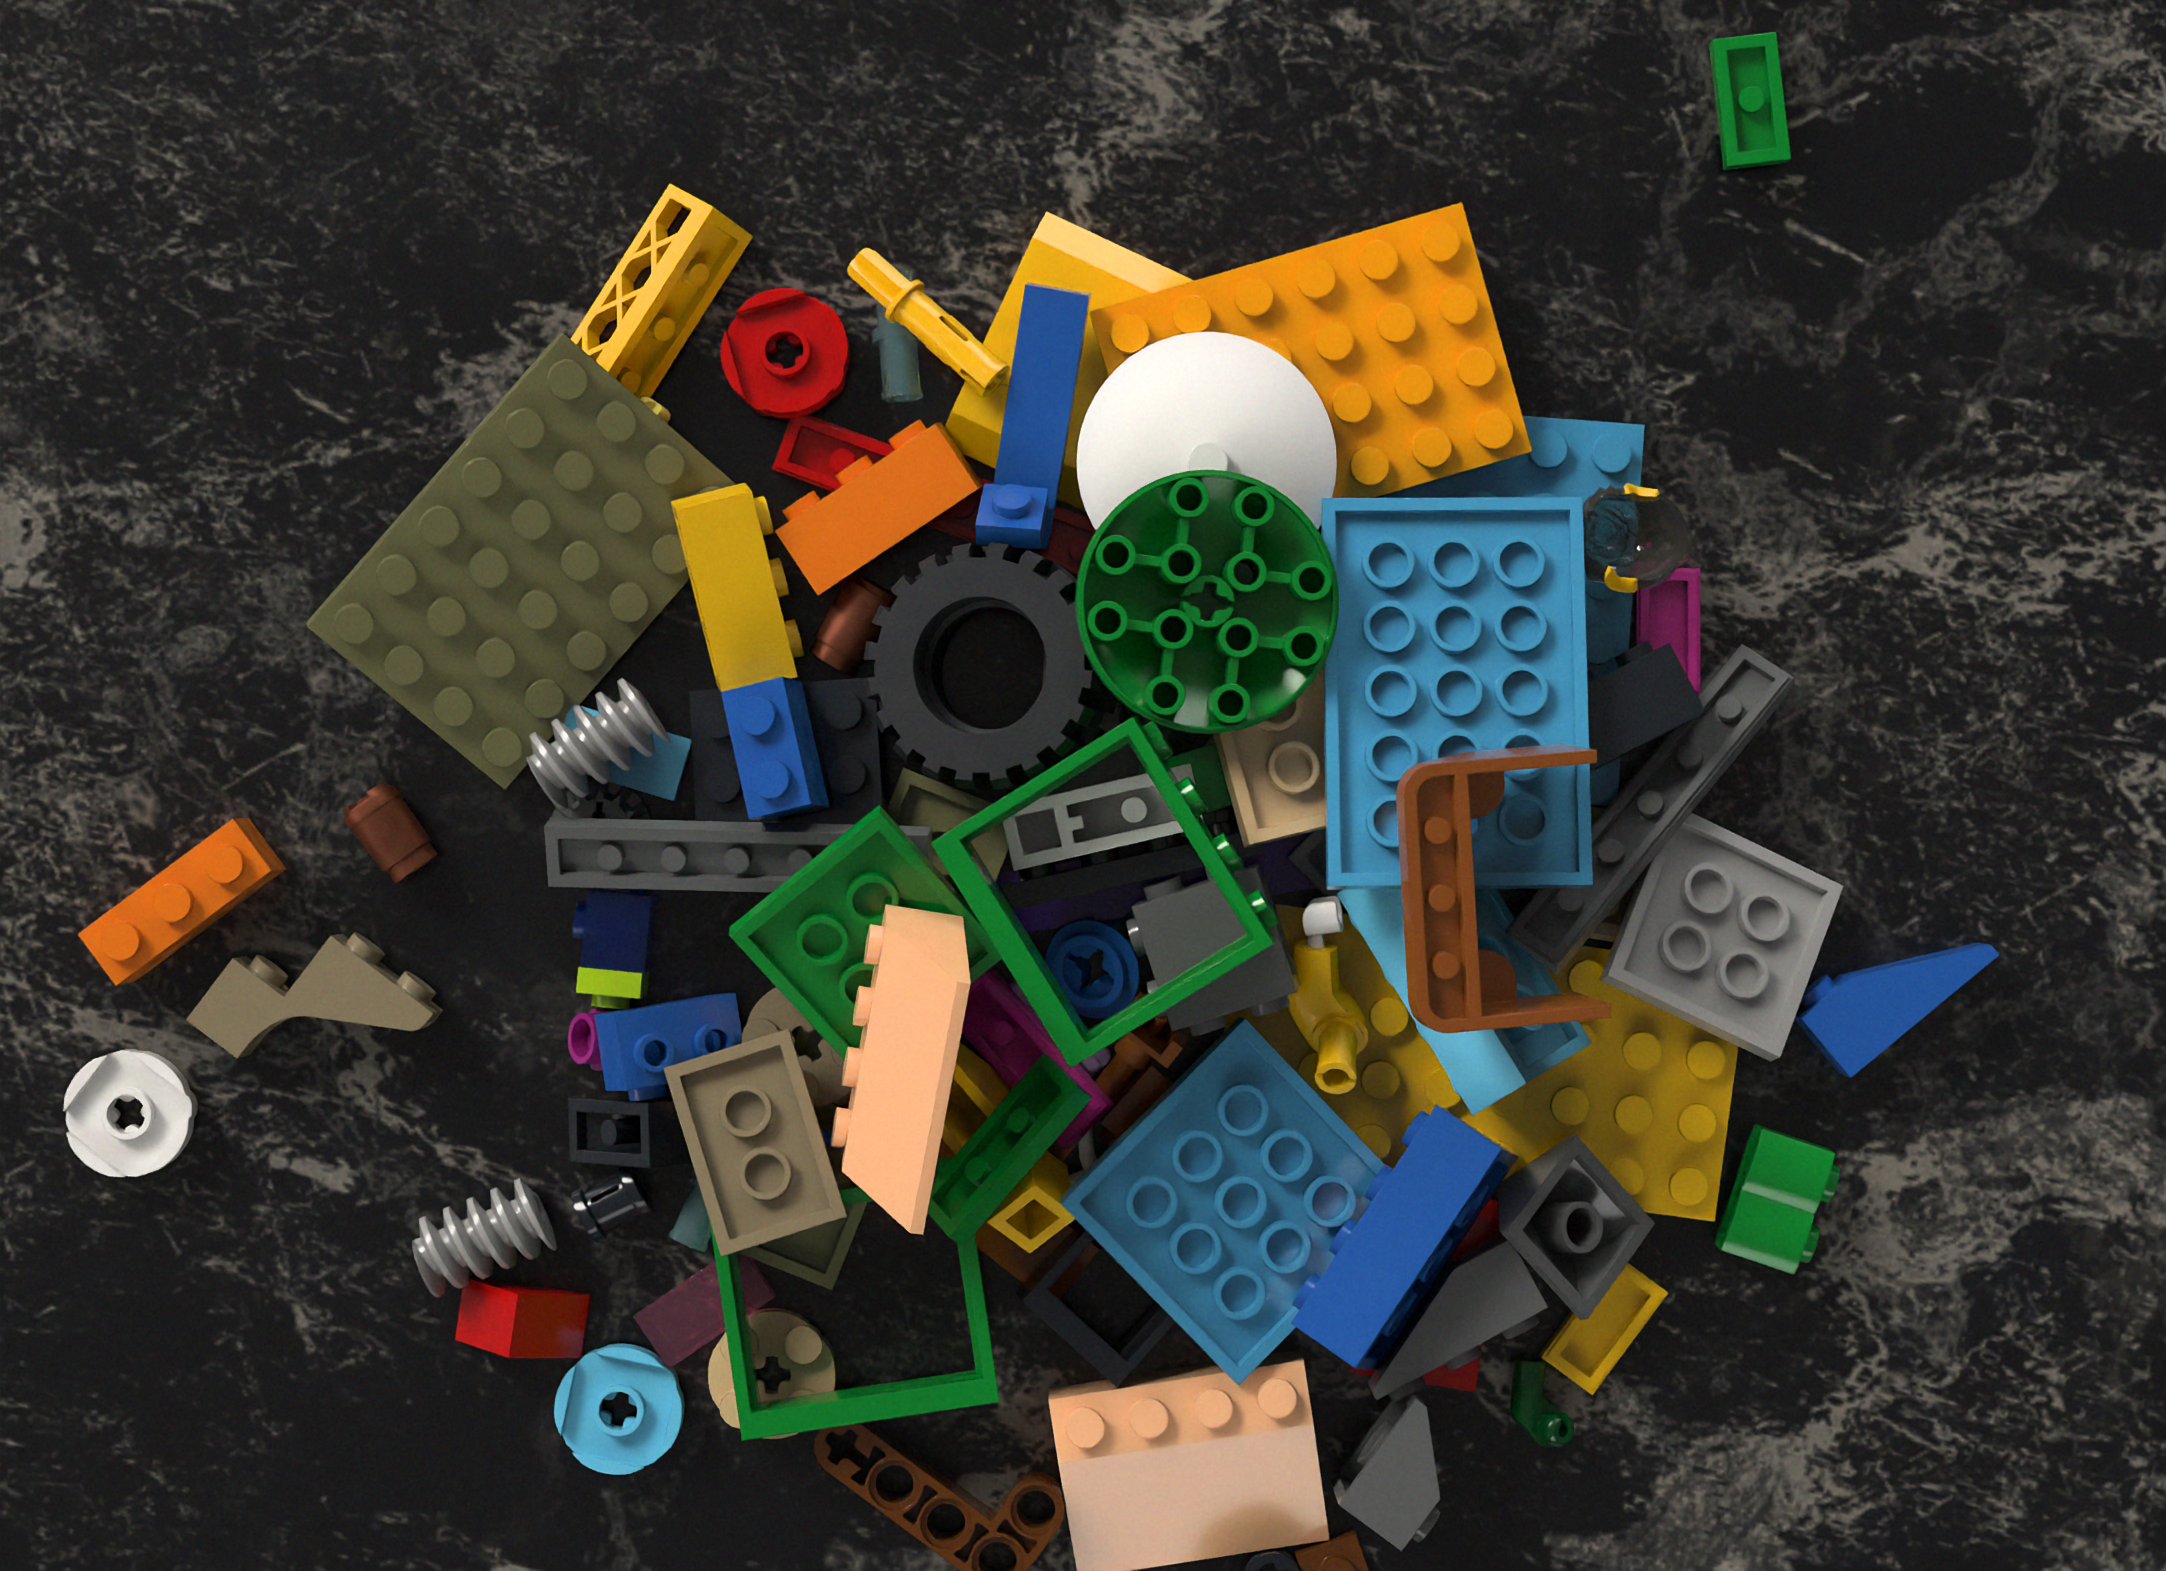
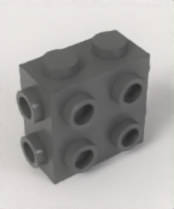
M1261 862L1246 867L1244 864V867L1235 873L1248 894L1259 889L1273 909L1279 921L1278 924L1270 928L1276 938L1274 944L1158 1014V1019L1168 1017L1172 1032L1189 1027L1192 1036L1209 1033L1229 1025L1226 1017L1227 1014L1249 1007L1253 1017L1281 1010L1291 1005L1288 995L1296 993L1301 986ZM1205 868L1208 879L1187 886H1183L1181 877L1176 876L1144 887L1146 899L1138 901L1131 907L1135 918L1127 920L1126 923L1133 949L1137 957L1148 956L1155 980L1147 982L1148 993L1246 934V931L1207 868Z

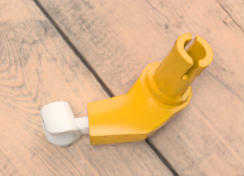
M1328 896L1312 899L1303 914L1302 922L1308 939L1297 941L1294 944L1293 961L1301 986L1296 993L1288 995L1291 1004L1288 1008L1293 1020L1309 1045L1318 1052V1064L1315 1073L1316 1084L1324 1092L1343 1094L1353 1089L1356 1084V1080H1354L1357 1079L1356 1055L1364 1050L1368 1042V1028L1365 1016L1359 1005L1340 982L1338 946L1336 943L1325 941L1324 934L1342 932L1344 928L1341 901L1338 896Z

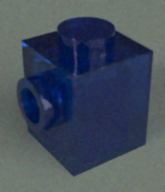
M605 888L588 890L587 902L577 901L573 919V939L583 940L580 967L635 973L651 971L659 895L644 894L643 889Z

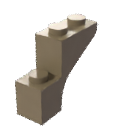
M354 932L350 938L346 937L343 933L331 935L290 989L284 985L288 978L287 974L265 957L256 955L253 961L247 956L232 958L186 1020L238 1059L251 1055L257 1045L271 1030L292 1017L307 1016L415 1031L434 1023L443 1009L431 1001L436 992L428 984L408 971H405L399 977L380 962L385 953L370 940Z

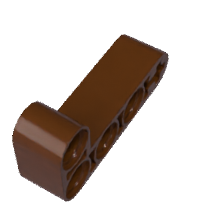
M874 1421L819 1429L815 1438L814 1453L818 1463L828 1473L960 1571H1028L1058 1531L1064 1519L1065 1500L1062 1485L1054 1476L1045 1472L1032 1471L1022 1475L1013 1483L995 1509L992 1510ZM848 1429L854 1431L857 1434L854 1444L855 1448L868 1458L874 1446L882 1450L874 1458L867 1475L859 1472L865 1458L850 1448L844 1450L842 1454L836 1453L832 1449L835 1437L830 1432L833 1431L841 1436ZM888 1466H901L912 1475L914 1485L906 1493L900 1495L891 1494L880 1485L878 1474ZM1031 1491H1042L1053 1499L1055 1507L1047 1517L1040 1520L1031 1519L1025 1516L1019 1508L1018 1503L1021 1497ZM952 1504L961 1510L965 1523L954 1532H942L931 1523L929 1514L938 1505ZM1002 1542L1014 1550L1017 1558L1009 1568L993 1570L982 1561L981 1551L988 1544Z

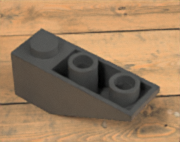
M1502 1233L1447 1263L1377 1370H1375L1367 1382L1376 1400L1387 1394L1392 1401L1402 1399L1424 1386L1426 1382L1422 1375L1444 1363L1448 1370L1457 1369L1482 1354L1479 1344L1500 1333L1503 1334L1506 1340L1514 1338L1539 1323L1536 1314L1548 1308L1518 1251Z

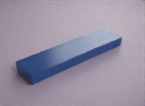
M1028 282L1025 284L993 484H1018L1027 487L1048 488L1049 509L1041 545L1042 549H1048L1051 544L1092 293Z

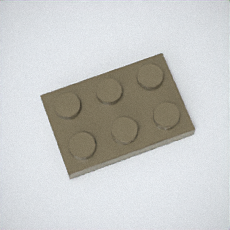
M789 1029L663 1068L721 1257L848 1217Z

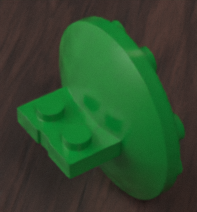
M1192 470L1172 474L1141 487L1125 498L1103 520L1092 536L1079 568L1075 593L1076 622L1081 643L1093 670L1114 697L1127 708L1149 721L1154 720L1157 725L1172 730L1194 734L1227 733L1251 727L1277 715L1299 698L1314 681L1326 661L1336 633L1339 614L1338 582L1333 561L1321 534L1308 516L1287 496L1275 488L1243 474L1222 470Z

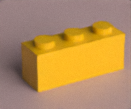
M741 483L670 501L716 684L720 692L782 676L789 679L798 677L793 659L804 656L795 619L788 621L783 619L778 598L789 595L780 558L768 559L763 536L773 534L774 531L765 497L753 498L751 489L746 483Z

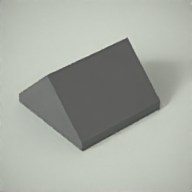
M1568 1136L1502 1181L1497 1188L1500 1232L1579 1320H1587L1655 1225L1652 1219L1578 1136Z

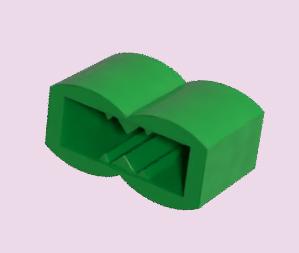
M1755 1124L1743 1152L1735 1184L1726 1203L1714 1244L1722 1251L1795 1274L1799 1262L1809 1263L1815 1252L1820 1229L1812 1225L1818 1205L1820 1201L1830 1202L1838 1184L1840 1167L1833 1165L1835 1153L1826 1147Z

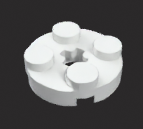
M124 1049L93 1059L75 1075L64 1097L63 1112L66 1111V1124L69 1132H66V1135L75 1154L93 1170L113 1177H138L164 1168L180 1155L193 1132L198 1103L195 1095L190 1091L186 1078L170 1061L150 1051ZM136 1098L143 1105L140 1113L145 1118L141 1127L131 1124L124 1130L116 1123L121 1113L114 1106L118 1099L130 1102Z

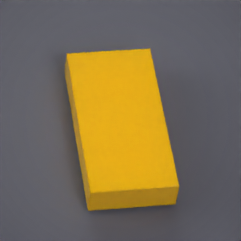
M1627 1263L1587 1320H1579L1570 1311L1539 1355L1593 1395L1667 1296L1668 1292Z

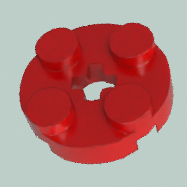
M776 288L751 297L737 310V317L731 322L728 332L725 330L721 342V362L725 376L733 391L755 413L762 416L787 419L802 417L819 410L831 398L841 393L846 383V373L850 365V345L839 316L825 302L823 304L817 298L807 296L806 292L797 289ZM783 338H788L792 347L803 346V355L795 358V366L784 369L780 363L771 364L768 359V355L777 352L778 346L776 341Z

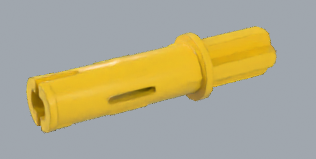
M869 248L860 251L851 261L847 268L848 275L887 309L885 318L890 323L899 322L902 326L906 327L925 344V347L968 382L969 386L982 398L989 396L1001 385L1006 377L1005 373L1009 371V365L987 349L960 322L926 295L923 282L919 279L910 282L876 251Z

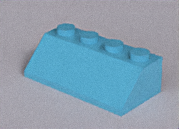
M1402 889L1341 890L1337 893V896L1348 912L1351 923L1363 936L1382 967L1386 980L1395 988L1414 1019L1419 1034L1430 1045L1449 1076L1453 1089L1463 1099L1472 1115L1477 1114L1592 1043L1579 1021L1460 1033H1440L1423 1026L1413 1016L1408 1002ZM1475 889L1478 949L1495 951L1503 955L1511 963L1516 975L1517 998L1561 994L1545 966L1507 939L1505 930L1515 918L1498 890Z

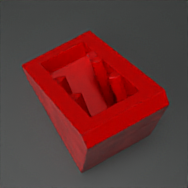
M470 1276L469 1284L462 1288L455 1340L507 1358H581L583 1356L591 1294Z

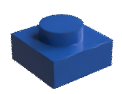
M984 484L975 524L976 545L989 546L990 542L1009 544L1012 548L1041 550L1049 509L1048 488L1027 487L1018 484Z

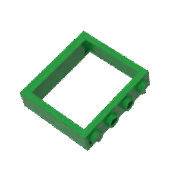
M1138 715L1131 717L931 842L932 847L1070 1068L1271 946L1276 939L1270 928L1278 924L1279 921L1270 904L1259 889L1248 894L1235 873L1244 867L1237 851L1224 833L1215 838L1212 836L1200 816L1209 810L1201 793L1189 776L1180 782L1178 781L1165 760L1174 754L1168 740L1154 720L1143 725ZM1129 743L1243 926L1246 934L1095 1027L1087 1030L971 841Z
M950 1156L938 1157L934 1179L951 1161ZM851 1179L850 1182L838 1183L844 1205L874 1201ZM710 1222L742 1441L999 1402V1389L976 1233L964 1246L957 1243L976 1370L761 1402L739 1252L721 1257Z

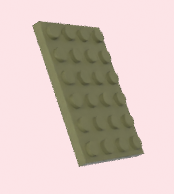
M561 331L311 616L306 625L505 790L528 764L526 757L533 755L529 735L536 732L544 740L548 741L554 734L551 721L557 718L564 723L567 713L574 704L580 705L690 579L670 501L737 484Z

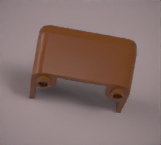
M1554 744L1462 752L1418 763L1409 768L1401 777L1396 790L1408 1002L1413 1016L1423 1026L1440 1033H1460L1612 1018L1611 1004L1577 992L1517 998L1516 975L1511 963L1503 955L1495 951L1478 949L1471 819L1484 817L1499 805L1505 789L1504 771L1597 763L1596 749Z

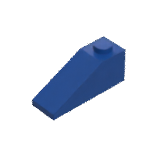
M1973 943L1839 974L1833 980L1826 974L1815 980L1805 989L1800 1002L1802 1006L1798 1008L1794 1020L1839 1074L1851 1078L1999 956V953L1992 945Z

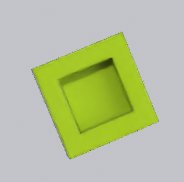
M585 964L578 967L576 993L592 994V1006L630 1009L631 998L641 999L647 996L649 970Z

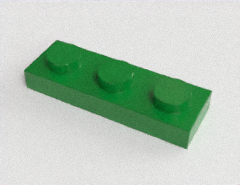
M1043 1053L933 1180L927 1213L949 1238L964 1246L1092 1097L1057 1061Z

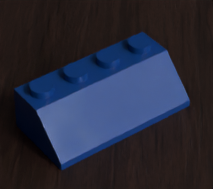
M1437 1104L1430 1115L1425 1111H1421L1411 1122L1401 1140V1143L1408 1148L1394 1169L1385 1165L1379 1171L1365 1194V1197L1372 1202L1358 1223L1349 1219L1332 1241L1329 1252L1334 1254L1335 1258L1322 1277L1314 1273L1308 1278L1293 1301V1306L1299 1312L1291 1324L1356 1369L1377 1370L1518 1158L1514 1153Z

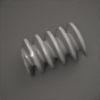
M623 678L617 681L621 701L615 703L601 691L595 694L599 714L595 717L579 705L573 708L577 728L571 730L557 718L551 721L555 741L551 744L536 732L529 735L533 755L526 757L529 767L546 795L561 811L568 808L565 787L580 798L590 794L587 774L591 775L601 784H607L612 780L609 760L626 771L633 768L634 765L631 747H634L645 757L655 754L656 748L653 733L668 744L671 743L662 723L645 697Z
M521 1177L514 1180V1200L508 1201L497 1187L491 1189V1209L487 1211L482 1208L474 1197L466 1200L467 1219L461 1220L450 1206L443 1208L444 1228L437 1230L427 1216L419 1218L420 1237L412 1241L414 1258L426 1286L436 1298L445 1294L446 1278L454 1287L460 1289L469 1284L470 1269L481 1279L491 1276L494 1269V1259L506 1270L514 1267L517 1263V1249L529 1260L540 1256L541 1239L550 1249L555 1251L558 1248L551 1222L540 1198L535 1192H532Z

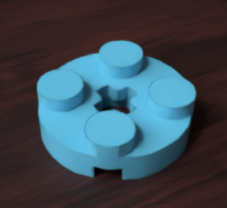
M610 1344L600 1349L589 1351L566 1373L555 1398V1423L560 1436L563 1435L566 1444L573 1450L572 1454L583 1465L604 1474H631L643 1469L644 1466L654 1463L671 1448L683 1423L684 1395L679 1385L676 1370L671 1365L665 1363L657 1354L632 1344ZM618 1392L628 1394L629 1403L637 1406V1416H627L623 1426L612 1424V1413L602 1410L604 1399L613 1400Z

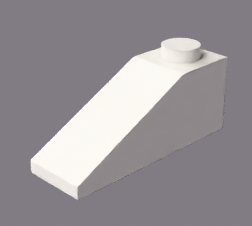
M1190 763L1171 767L1179 782L1189 776L1195 784ZM1148 773L1045 795L1003 821L1014 871L1184 832Z

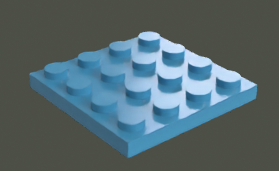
M1239 1017L1062 1194L1060 1203L1236 1384L1240 1385L1296 1328L1291 1324L1299 1312L1293 1306L1296 1295L1312 1274L1315 1273L1320 1277L1323 1276L1335 1258V1255L1329 1252L1332 1241L1349 1219L1358 1223L1372 1202L1365 1197L1366 1191L1385 1164L1246 1019Z

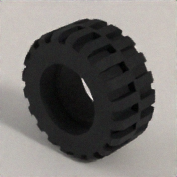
M990 542L989 546L986 547L973 543L954 546L952 555L944 557L933 554L919 562V569L921 570L919 575L915 578L903 575L891 588L892 592L898 596L891 608L879 606L872 623L882 627L878 642L866 641L864 660L874 663V677L864 679L867 699L877 700L881 711L877 712L873 718L881 733L892 735L897 741L893 749L906 762L922 767V774L938 782L950 783L959 788L994 793L1013 792L1104 735L1105 731L1099 725L1105 712L1114 715L1118 699L1111 694L1099 679L1085 654L1078 632L1075 611L1078 575L1065 566L1029 550L1012 548L1009 544ZM986 609H1009L1026 617L1037 628L1046 653L1045 680L1034 705L1021 719L1001 729H980L961 720L950 707L942 683L943 658L952 636L970 617Z

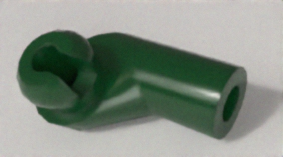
M1515 1357L1510 1399V1415L1512 1419L1538 1445L1546 1448L1565 1446L1573 1437L1574 1423L1571 1417L1560 1411L1543 1394L1546 1361L1535 1358Z

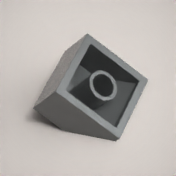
M1418 1390L1402 1399L1390 1401L1331 1481L1338 1505L1401 1551L1411 1538L1417 1543L1421 1542L1433 1528L1441 1513L1435 1507L1441 1498L1428 1412Z

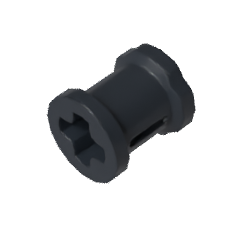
M620 1166L618 1168L619 1175L587 1192L580 1188L571 1193L574 1208L587 1232L596 1243L607 1238L608 1230L640 1213L647 1217L655 1212L652 1200L633 1167Z

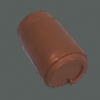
M856 573L853 577H847L840 586V590L815 633L816 639L809 649L811 653L824 662L850 676L854 675L860 663H865L866 641L878 642L882 627L872 623L879 606L891 608L898 598L865 576L861 577Z
M383 781L366 792L367 795L353 805L347 806L343 810L345 815L343 820L383 873L387 872L395 884H397L438 854L429 843L430 837L402 798L401 793L393 785H388Z

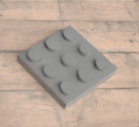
M1691 813L1639 876L1600 981L1771 1062L1780 1058L1843 885Z

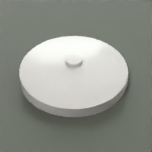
M1194 332L1160 340L1140 350L1122 363L1103 383L1087 410L1080 431L1076 460L1080 495L1086 513L1095 530L1098 529L1103 520L1117 505L1141 487L1157 479L1192 470H1222L1257 479L1275 488L1293 501L1308 516L1318 530L1321 525L1322 498H1332L1337 470L1336 444L1331 422L1320 397L1306 377L1290 361L1265 345L1245 337L1218 332Z

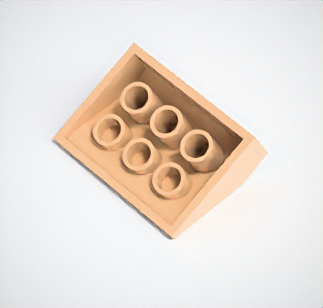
M885 904L882 925L870 924L867 934L864 964L874 965L870 987L859 986L857 990L853 1025L863 1026L859 1048L848 1047L846 1051L842 1086L852 1087L848 1109L836 1108L831 1146L841 1148L842 1172L909 1233L923 1235L971 980L963 916Z
M1300 1350L1269 1354L1240 1385L1236 1384L1216 1363L1127 1376L1118 1387L1106 1379L1049 1388L1048 1401L1077 1571H1132L1330 1540L1306 1371Z

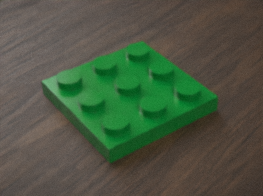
M880 805L729 928V936L844 1061L848 1047L859 1048L863 1026L853 1025L856 995L859 986H871L874 965L864 964L867 934L870 924L882 925L885 904L963 916L971 983L1002 959L969 904Z

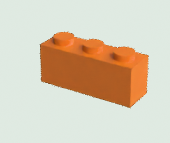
M921 419L917 420L888 440L895 451L875 464L872 463L868 455H865L835 475L841 484V487L822 500L813 490L782 511L789 522L775 530V532L817 595L825 592L983 486L941 422L935 423L927 429Z
M235 818L227 822L78 933V936L115 986L133 983L285 871L286 867L249 818Z

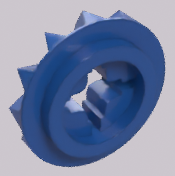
M1094 916L1080 921L1070 922L1052 938L1047 949L1045 962L1077 1014L1089 1018L1111 1017L1127 1007L1141 991L1139 981L1145 966L1138 963L1131 940H1127L1117 931V923L1105 924L1096 921ZM1099 950H1102V957H1104L1102 968L1109 974H1103L1092 984L1088 985L1091 979L1089 975L1091 965L1084 958L1089 959Z

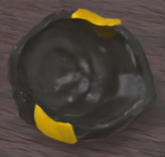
M1627 483L1624 487L1619 486L1617 488L1610 485L1607 489L1600 487L1594 495L1589 496L1583 503L1584 566L1586 576L1589 580L1607 585L1613 591L1635 593L1637 590H1646L1660 586L1672 576L1682 563L1697 553V546L1692 532L1680 510L1667 497L1660 494L1658 489L1638 487Z

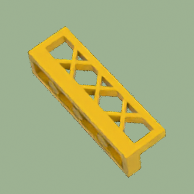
M669 184L571 340L638 399L643 396L651 398L753 236L713 206ZM683 207L691 211L678 233L668 237V228ZM651 266V275L644 286L634 291V282L640 272ZM617 319V328L611 338L600 345L601 333L609 322Z

